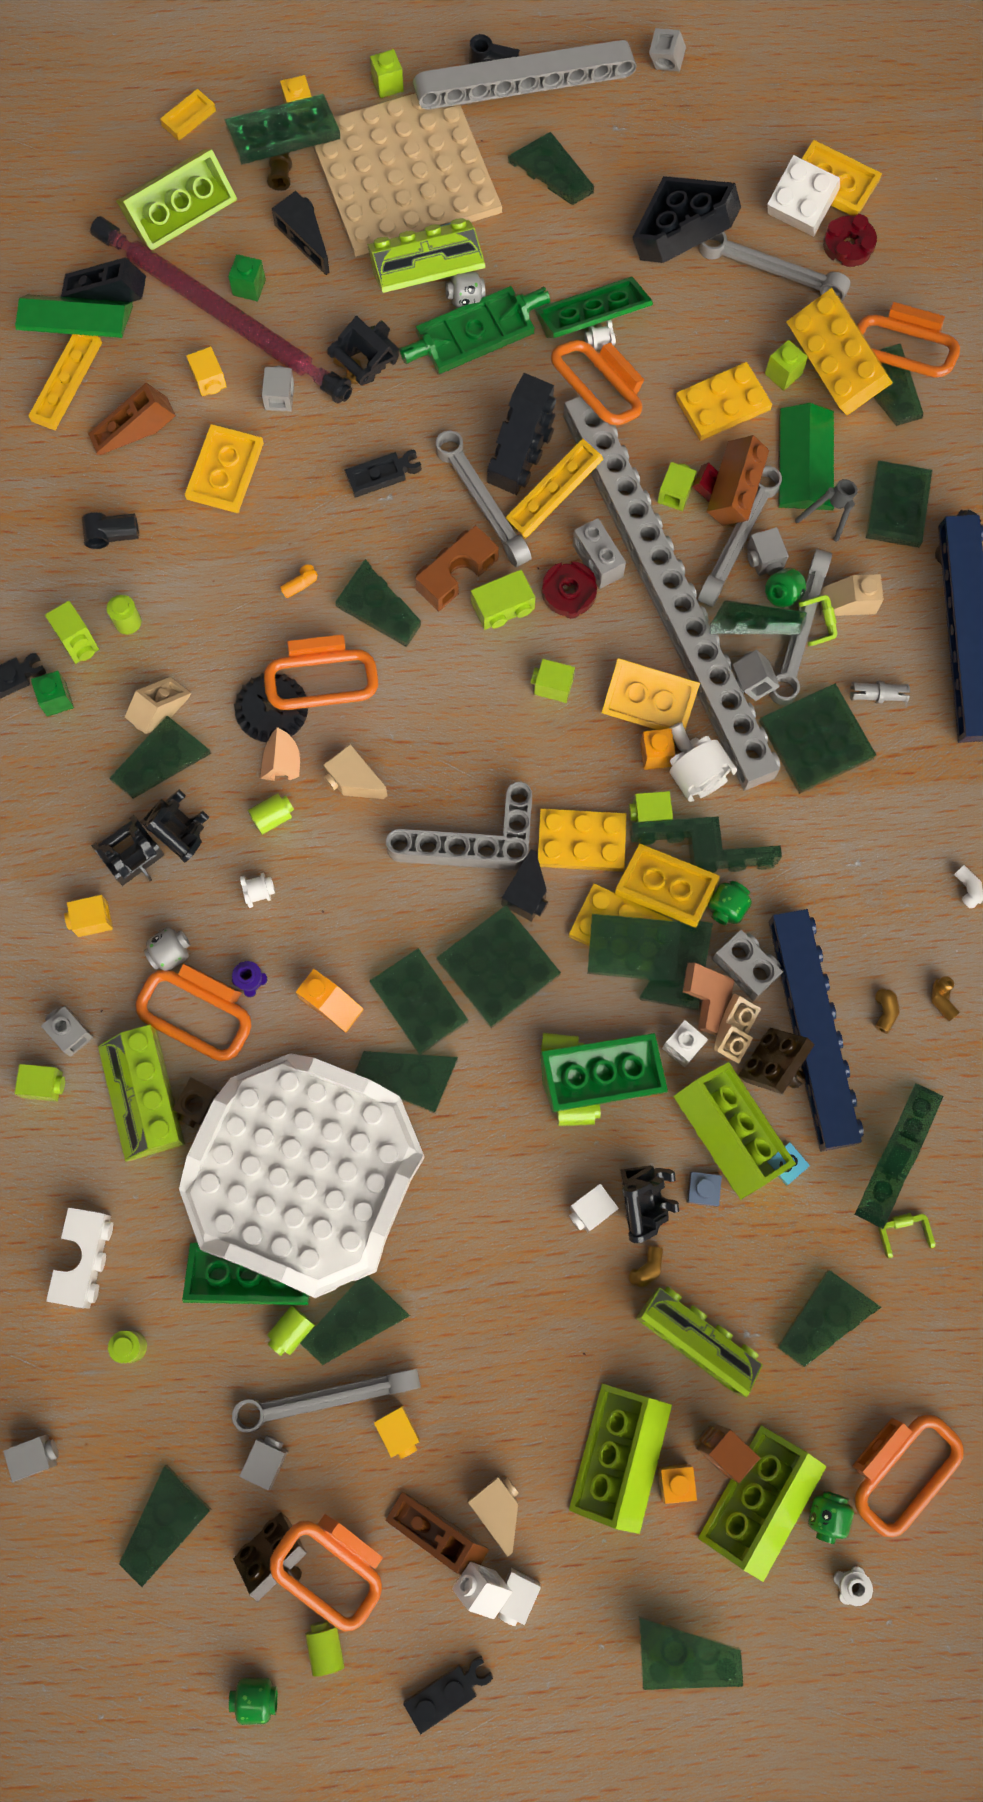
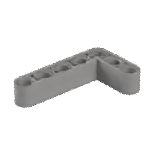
M515 782L508 787L503 836L395 829L386 838L388 855L394 861L405 863L518 870L529 851L532 790L523 782ZM516 794H521L526 797V800L522 803H516L512 800V797ZM519 821L525 827L522 830L516 831L510 828L509 825L512 822ZM397 841L407 843L406 848L399 851L393 849L392 845ZM425 843H433L436 846L434 851L428 853L422 851L421 847ZM454 845H461L465 848V851L456 855L450 852V848ZM482 847H490L494 853L485 857L478 851ZM511 849H519L523 855L514 859L507 853Z

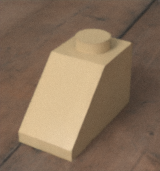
M881 574L852 575L822 587L820 595H827L830 598L835 616L876 614L884 600ZM820 601L821 616H823L822 602Z
M168 677L136 690L125 718L134 724L138 730L145 734L163 727L188 700L191 693L174 679Z
M351 744L323 765L326 773L324 776L326 783L332 790L338 789L344 796L384 799L388 796L386 786Z
M497 1475L470 1497L468 1503L508 1557L513 1553L518 1501L515 1496L519 1492L508 1477L502 1481L500 1476Z

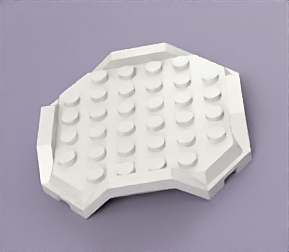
M290 1053L236 1075L225 1084L213 1099L189 1150L179 1191L200 1250L231 1261L313 1298H317L336 1290L339 1286L377 1272L387 1236L409 1184L425 1156L400 1096L367 1078L319 1059Z

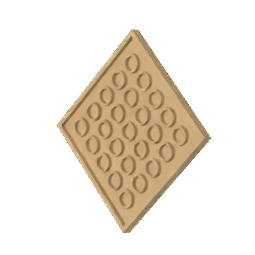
M416 93L306 125L309 138L355 257L369 253L367 244L374 243V240L380 237L391 239L399 237V234L405 231H414L416 233L424 231L427 226L435 224L441 226L459 218L473 222L502 213L501 202L461 105L423 109L419 105Z

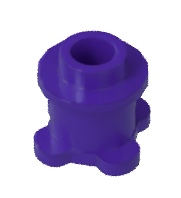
M251 961L240 962L235 966L232 973L233 985L243 990L244 995L250 998L254 997L256 990L261 985H265L268 980L266 974L261 973L259 966ZM246 974H252L250 979H243Z

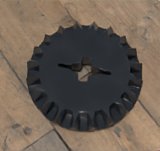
M261 673L256 678L251 677L246 685H242L241 691L237 694L236 703L234 704L236 720L248 736L260 742L267 743L276 728L287 732L292 737L301 729L307 718L308 708L294 710L278 709L279 712L270 709L266 712L267 708L263 701H269L265 692L264 673ZM275 674L279 697L283 699L306 697L303 688L295 679H291L285 674Z

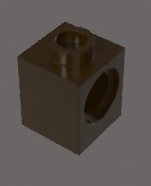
M190 1077L172 1109L180 1114L177 1120L194 1128L196 1123L202 1125L213 1099L219 1092ZM202 1098V1108L197 1112H190L189 1103L191 1100Z

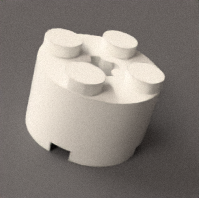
M709 736L698 740L694 744L695 748L688 753L681 752L670 760L672 767L669 772L689 802L695 801L692 797L698 794L700 798H703L716 791L728 781L726 775L730 771L733 775L737 772V768L719 741L711 740Z

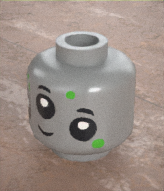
M475 271L451 276L450 282H446L445 286L446 298L451 299L453 306L456 308L478 303L481 301V298L485 297L484 279L480 278Z
M167 927L147 940V949L144 950V953L156 970L159 968L164 971L172 970L188 959L187 947L191 944L182 931L177 933L174 929Z

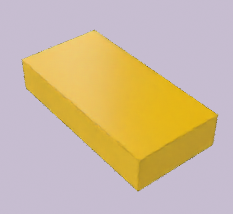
M196 89L160 118L161 125L180 141L216 112L215 103L199 89Z

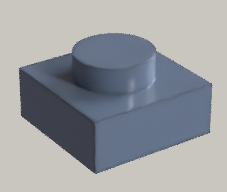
M690 1172L687 1203L718 1207L722 1176Z

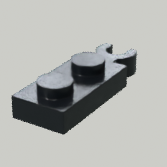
M409 450L399 459L396 452L345 469V475L354 497L356 498L405 481L406 472L410 474L419 473L422 470L421 463H409V461L417 458L416 451Z
M37 653L28 655L21 664L16 657L0 665V699L29 686L30 683L27 678L31 676L39 677L46 673L43 665L32 668L34 663L40 661Z
M482 1656L475 1658L471 1662L469 1670L465 1673L459 1664L404 1701L403 1705L420 1735L477 1697L473 1689L475 1685L484 1686L491 1682L493 1679L491 1672L483 1677L476 1674V1668L484 1663Z

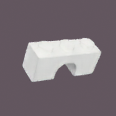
M68 1207L61 1239L76 1242L81 1248L82 1259L79 1265L71 1271L53 1270L46 1302L90 1309L91 1303L96 1302L99 1292V1284H96L98 1271H103L106 1262V1253H103L106 1240H110L113 1231V1222H110L111 1216Z

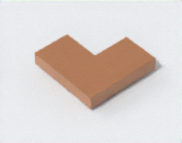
M687 963L683 992L703 1000L698 1029L717 1036L723 1015L732 998L734 979L697 963Z

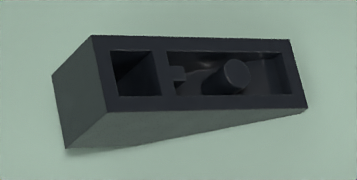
M295 190L272 208L274 224L309 260L327 275L330 273L328 257L315 217L314 206L308 198H303Z
M124 257L65 274L61 297L121 302L137 301L142 299L146 275Z

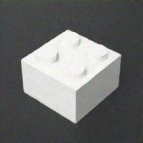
M793 155L767 204L768 214L814 237L840 189V178Z

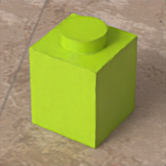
M392 49L370 56L371 76L379 97L384 98L404 92L403 70L395 50Z
M788 340L770 355L765 375L785 391L802 376L808 356Z
M671 462L660 488L657 503L683 512L692 490L697 470L691 469L686 464Z
M542 659L540 668H534L531 678V684L535 685L534 695L567 703L574 679L575 667Z
M670 791L635 794L633 804H629L630 821H635L636 830L668 828L671 826L673 813Z
M19 1064L14 1094L25 1099L58 1102L59 1094L64 1092L65 1077L62 1076L63 1072L56 1067Z

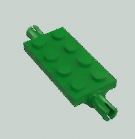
M509 286L481 298V301L478 303L467 304L416 326V333L420 340L400 347L401 357L405 364H409V362L427 355L433 362L437 372L442 374L534 334L535 330L529 318L530 311L549 304V293L543 286L526 295L515 294L513 288Z

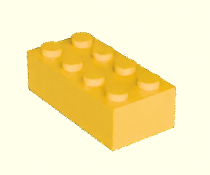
M830 288L786 321L838 407L846 415H849L893 383L833 288Z

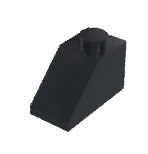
M532 849L529 851L502 896L501 901L502 906L532 922L535 915L540 917L548 905V901L545 900L547 889L536 851Z

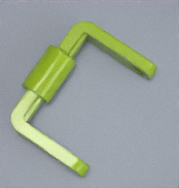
M819 595L798 602L799 607L819 601L822 602L823 616L829 635L808 641V646H814L837 637L835 612L827 595Z
M910 1213L891 1217L890 1222L879 1225L878 1230L887 1259L893 1258L886 1229L911 1226L913 1222H922L928 1246L930 1249L935 1248L934 1237L926 1215L912 1216Z

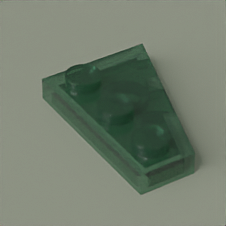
M901 343L880 349V351L905 357ZM881 363L893 383L875 395V400L896 426L922 419L923 410L910 371Z
M725 600L710 624V634L800 635L806 624L807 612Z
M639 1616L643 1690L743 1686L740 1648L703 1636H697Z

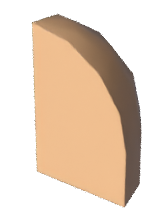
M276 728L271 734L269 741H267L263 753L260 778L275 781V776L286 775L288 780L299 777V749L287 732Z

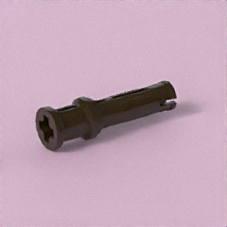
M286 113L277 116L274 153L269 158L271 171L267 177V184L270 188L277 191L287 190L290 186L288 175L292 168V160L289 157L293 118L289 116L288 123H286Z

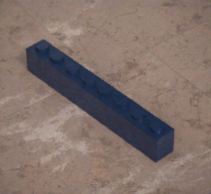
M980 515L946 516L939 524L938 531L958 743L983 742V524H980Z
M808 909L775 914L768 923L776 958L781 965L780 969L783 971L780 976L793 1034L807 1037L815 1044L801 1065V1069L806 1076L804 1083L820 1152L855 1146L862 1142L861 1137L864 1136V1129L861 1120L856 1119L854 1107H857V1099L854 1090L849 1089L847 1078L850 1077L848 1062L843 1060L840 1050L843 1048V1039L840 1031H836L834 1024L836 1009L834 1003L829 1002L827 991L830 990V983L827 974H823L820 964L823 962V953L820 945H816L814 934L817 932L815 920L809 916Z

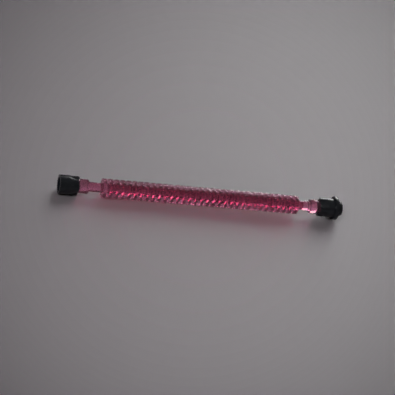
M99 216L93 221L90 228L92 236L108 246L111 244L118 250L123 249L126 251L128 260L227 325L230 329L264 350L288 368H292L300 376L307 373L313 377V381L320 385V389L331 396L335 403L338 404L349 399L352 394V383L347 377L342 378L333 371L329 373L322 367L317 368L312 364V357L306 355V353L293 344H290L287 340L226 301L223 297L141 242L134 241L131 243L128 241L127 237L120 232V228L104 217Z

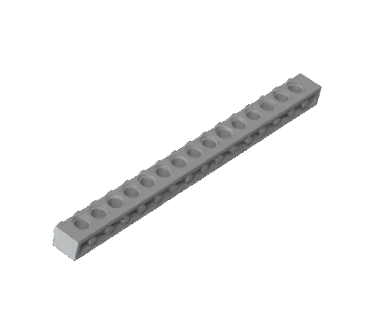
M581 396L565 402L563 417L576 444L583 438L603 457V460L591 472V475L689 678L700 682L697 695L723 749L737 768L735 774L743 790L746 791L775 779L780 770L779 758L775 752H771L767 744V734L764 728L759 727L755 720V709L750 702L747 703L739 679H735L731 671L732 664L727 654L723 655L719 636L715 630H711L708 624L709 618L706 609L698 604L696 589L691 582L688 583L685 577V567L680 559L677 560L673 553V542L669 536H665L662 530V520L659 514L654 513L651 508L650 495L647 490L642 489L639 473L635 467H631L628 461L629 454L625 445L620 444L616 426L604 422ZM588 424H594L596 427H590ZM604 446V447H607L608 449H600V448H598V447ZM609 469H617L618 472H612ZM621 491H627V492H629L630 494H629V495H623V494H621L620 492H621ZM631 514H639L641 517L634 518ZM647 536L652 538L653 540L645 541L642 539V537ZM653 560H661L664 564H656ZM665 583H672V584H674L676 587H675V588H668V587H666L664 584H665ZM683 606L688 611L680 612L675 607ZM695 630L699 635L692 636L687 631ZM699 654H707L711 659L703 660L699 657ZM717 677L723 683L714 684L710 678ZM722 702H731L735 708H725ZM742 726L745 728L747 733H738L735 731L734 727ZM746 751H755L759 758H750Z

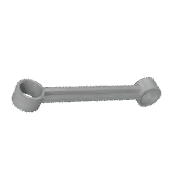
M725 232L708 239L720 242L721 245L718 247H709L704 242L699 244L701 255L707 259L714 260L723 255L820 290L821 295L830 288H833L841 301L844 300L851 284L849 278L840 272H829L827 275L731 242L727 240Z
M452 430L440 433L436 439L437 456L443 462L452 464L503 543L505 553L511 564L517 568L530 561L531 553L526 542L520 535H516L464 455L461 435ZM446 442H455L459 445L452 452H447L440 448Z
M765 466L762 477L771 478L776 483V486L764 487L759 483L749 520L736 524L711 574L702 587L698 601L711 607L715 605L724 583L767 499L775 496L780 488L782 475L775 467Z
M820 549L815 550L806 581V591L801 601L820 595L833 553ZM818 602L799 607L781 672L776 676L778 682L789 683L793 687L794 693L789 697H783L776 690L770 692V698L776 704H791L799 693L800 684L797 674Z
M407 1370L263 1403L257 1399H246L235 1406L232 1420L238 1430L247 1433L258 1430L267 1421L421 1388L418 1370ZM247 1403L255 1404L260 1411V1419L253 1427L244 1426L239 1419V1410Z

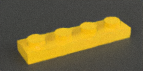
M72 334L28 415L31 422L56 431L102 345L100 337Z
M582 438L505 517L507 521L526 539L603 460L602 455Z

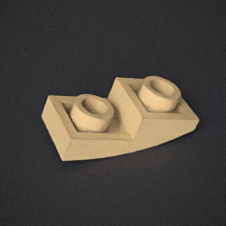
M733 994L720 1023L714 1050L739 1064L753 1037L748 1035V1032L761 1008L741 996Z

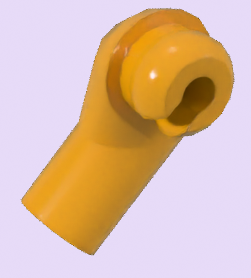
M303 565L299 571L301 575L280 586L286 598L304 590L317 580L318 574L312 565Z

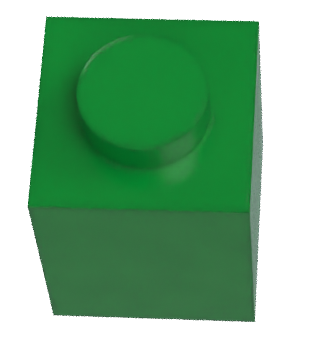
M236 254L228 276L232 294L236 297L258 302L266 281L262 260Z
M59 671L31 679L38 705L47 717L74 708L67 683Z

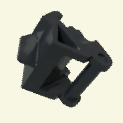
M356 315L339 335L338 340L328 347L327 354L331 358H336L344 365L362 386L373 382L375 375L381 373L386 368L387 363L390 362L394 365L397 362L399 348L388 339L390 328L382 320L376 326L368 327ZM362 352L368 359L366 368L363 369L351 357Z
M179 789L166 802L161 799L140 823L185 863L201 845L200 832L204 829L202 824L208 820L209 816L202 811L198 815L188 818L178 809L179 803L186 795Z
M134 815L129 818L131 821L99 844L95 842L91 845L122 886L141 872L151 882L152 879L145 869L165 856ZM131 835L134 844L121 854L117 853L113 847Z
M651 1165L620 1169L630 1242L642 1243L657 1235L659 1227L669 1221L668 1211L673 1213L679 1212L678 1201L666 1199L661 1195V1190L665 1188L664 1181H676L675 1171L671 1169H654V1166Z

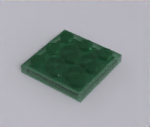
M836 683L761 717L759 721L799 794L865 764L877 756Z
M507 905L437 957L439 964L490 1028L494 1027L561 975L559 969Z

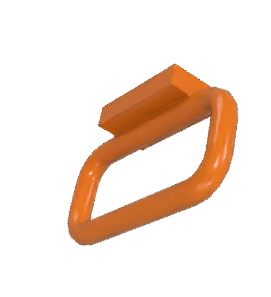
M893 302L889 317L868 315L857 324L863 335L869 326H878L938 343L949 348L947 358L941 366H932L872 348L879 361L884 364L938 378L952 371L960 355L958 341L948 334L941 333L945 319L943 315Z
M572 340L553 349L551 362L555 369L604 422L618 426L636 419L641 414L642 402L637 394L644 382V378L611 342L603 345L600 353L589 343L582 340ZM573 351L584 353L622 397L629 402L632 408L620 414L611 413L563 361L562 356Z
M344 634L287 641L289 657L273 660L264 671L267 699L275 708L280 710H294L363 701L372 697L378 688V674L374 658L368 652L361 649L345 650ZM354 660L361 661L365 665L367 686L361 690L283 699L277 694L275 674L281 669Z
M186 964L182 965L179 973L171 970H158L152 973L145 981L135 1004L136 1013L145 1024H150L156 1030L220 1062L229 1061L238 1055L252 1027L248 1012L236 1004L242 992ZM167 981L235 1016L239 1020L240 1026L231 1045L227 1049H218L151 1014L147 1004L158 983Z
M926 1414L919 1416L908 1427L904 1423L891 1418L852 1465L860 1475L865 1477L855 1493L854 1501L856 1510L861 1518L882 1536L893 1538L903 1534L960 1465L963 1459L964 1448L959 1436L943 1420L935 1415ZM928 1427L932 1428L948 1442L951 1448L950 1455L897 1521L887 1524L870 1509L868 1497L922 1430Z
M324 1514L318 1524L311 1521H300L286 1532L270 1558V1571L272 1577L279 1585L334 1627L342 1631H353L366 1621L380 1598L382 1582L374 1569L377 1568L383 1557L339 1522ZM303 1535L310 1536L369 1583L368 1594L354 1615L350 1617L343 1616L284 1570L283 1561L299 1537Z

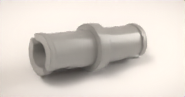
M877 681L876 683L852 682L850 689H854V691H861L850 692L851 700H874L875 703H883L884 701L908 702L910 695L905 694L910 693L909 684H885L884 681Z

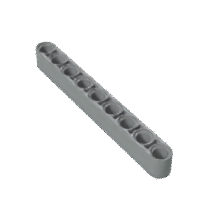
M625 40L423 71L414 77L413 86L421 108L435 109L625 78L632 75L637 66L629 43Z

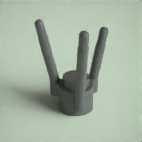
M848 479L840 480L834 488H829L822 497L795 519V522L800 523L825 501L830 499V503L835 508H844L834 537V541H839L849 513L855 506L853 499L858 492L857 486Z

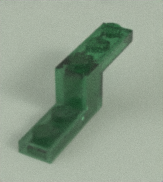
M719 816L634 822L630 828L631 842H638V844L643 845L653 844L656 840L678 843L684 841V838H688L690 863L712 873L716 872L717 869L728 868L730 872H738L752 866H757L759 870L771 869L782 858L781 845L723 850Z
M915 1083L854 1215L884 1229L944 1096Z

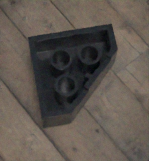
M663 176L632 237L640 260L665 263L731 228L741 209L736 184Z
M523 373L508 405L510 406L507 414V421L509 422L503 421L496 441L498 443L495 450L496 458L492 457L487 469V483L515 495L518 494L521 486L526 487L531 476L530 469L532 465L539 463L543 452L541 448L544 442L547 444L550 442L554 432V428L551 427L555 418V413L552 412L556 404L554 385Z

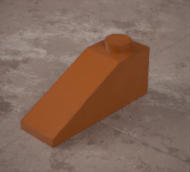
M145 383L88 435L96 453L102 455L157 433L176 415L168 398L148 383Z
M404 1492L401 1493L385 1520L460 1575H462L470 1562L481 1565L489 1551L486 1546Z

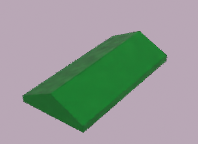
M629 277L536 308L535 312L546 338H557L652 306L653 301L633 277Z
M27 294L19 298L15 327L16 330L122 338L133 304L132 302Z
M813 403L780 409L779 471L782 475V482L779 488V508L807 509L822 497L829 488H834V411ZM828 499L816 510H833L834 506L830 503V499Z
M655 1033L540 1052L542 1085L552 1112L668 1092Z
M190 1243L182 1297L183 1303L308 1305L309 1295L231 1261L200 1250L198 1243Z

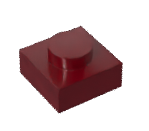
M709 462L701 465L692 485L708 502L710 501L719 472Z

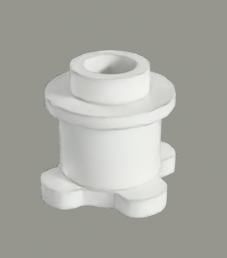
M607 320L604 327L594 328L589 326V332H585V342L594 347L596 351L602 349L603 345L610 342L614 346L616 339L612 321Z
M261 873L260 877L248 880L245 879V876L240 877L244 898L249 908L254 907L253 902L264 899L271 901V894H275L271 877L266 878L264 873Z
M854 1566L850 1571L844 1573L837 1571L834 1574L833 1580L839 1587V1600L843 1604L862 1606L868 1603L872 1597L873 1586L861 1567ZM858 1583V1591L852 1593V1586Z

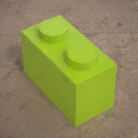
M522 569L471 590V604L484 630L491 627L494 629L499 628L508 620L515 617L523 618L535 609L536 597Z
M70 601L45 614V617L75 664L90 659L99 650L87 626Z

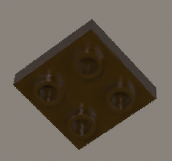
M769 1028L767 1033L761 1038L751 1057L745 1062L738 1076L746 1083L779 1094H783L788 1085L791 1088H798L803 1083L796 1077L798 1076L803 1081H805L806 1077L799 1068L815 1044L807 1037Z
M282 1512L273 1520L268 1521L262 1531L249 1543L245 1544L233 1558L249 1595L257 1602L277 1584L271 1575L270 1558L283 1536L292 1527L291 1522ZM299 1538L283 1561L284 1570L298 1581L301 1578L302 1571L295 1565L307 1554Z

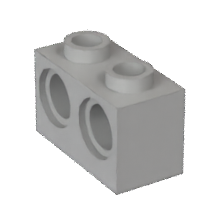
M599 518L574 530L572 546L584 565L594 573L599 589L624 576L626 561Z
M740 930L716 952L712 960L730 978L734 979V982L754 1001L779 978L783 971L780 969L779 961L771 954L766 955L759 948L760 944L752 934H745ZM732 948H742L746 953V958H736L732 953ZM760 968L764 970L767 979L758 980L755 978L753 969Z

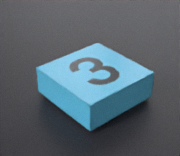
M790 1142L785 1148L796 1165L778 1176L786 1186L810 1166ZM779 1152L768 1161L774 1170L786 1164Z

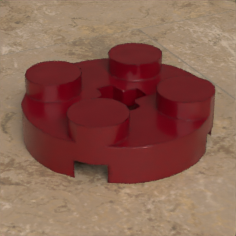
M865 215L842 216L829 223L823 240V247L831 260L834 261L836 258L838 261H842L843 266L855 267L868 261L870 255L874 252L877 234ZM846 238H852L855 240L854 244H851L849 241L844 240Z
M571 561V564L562 565V562L555 564L546 572L543 578L542 598L545 604L559 615L570 619L576 618L579 614L589 610L596 600L597 584L595 575L582 563ZM572 584L575 585V593H565L564 585L568 587Z

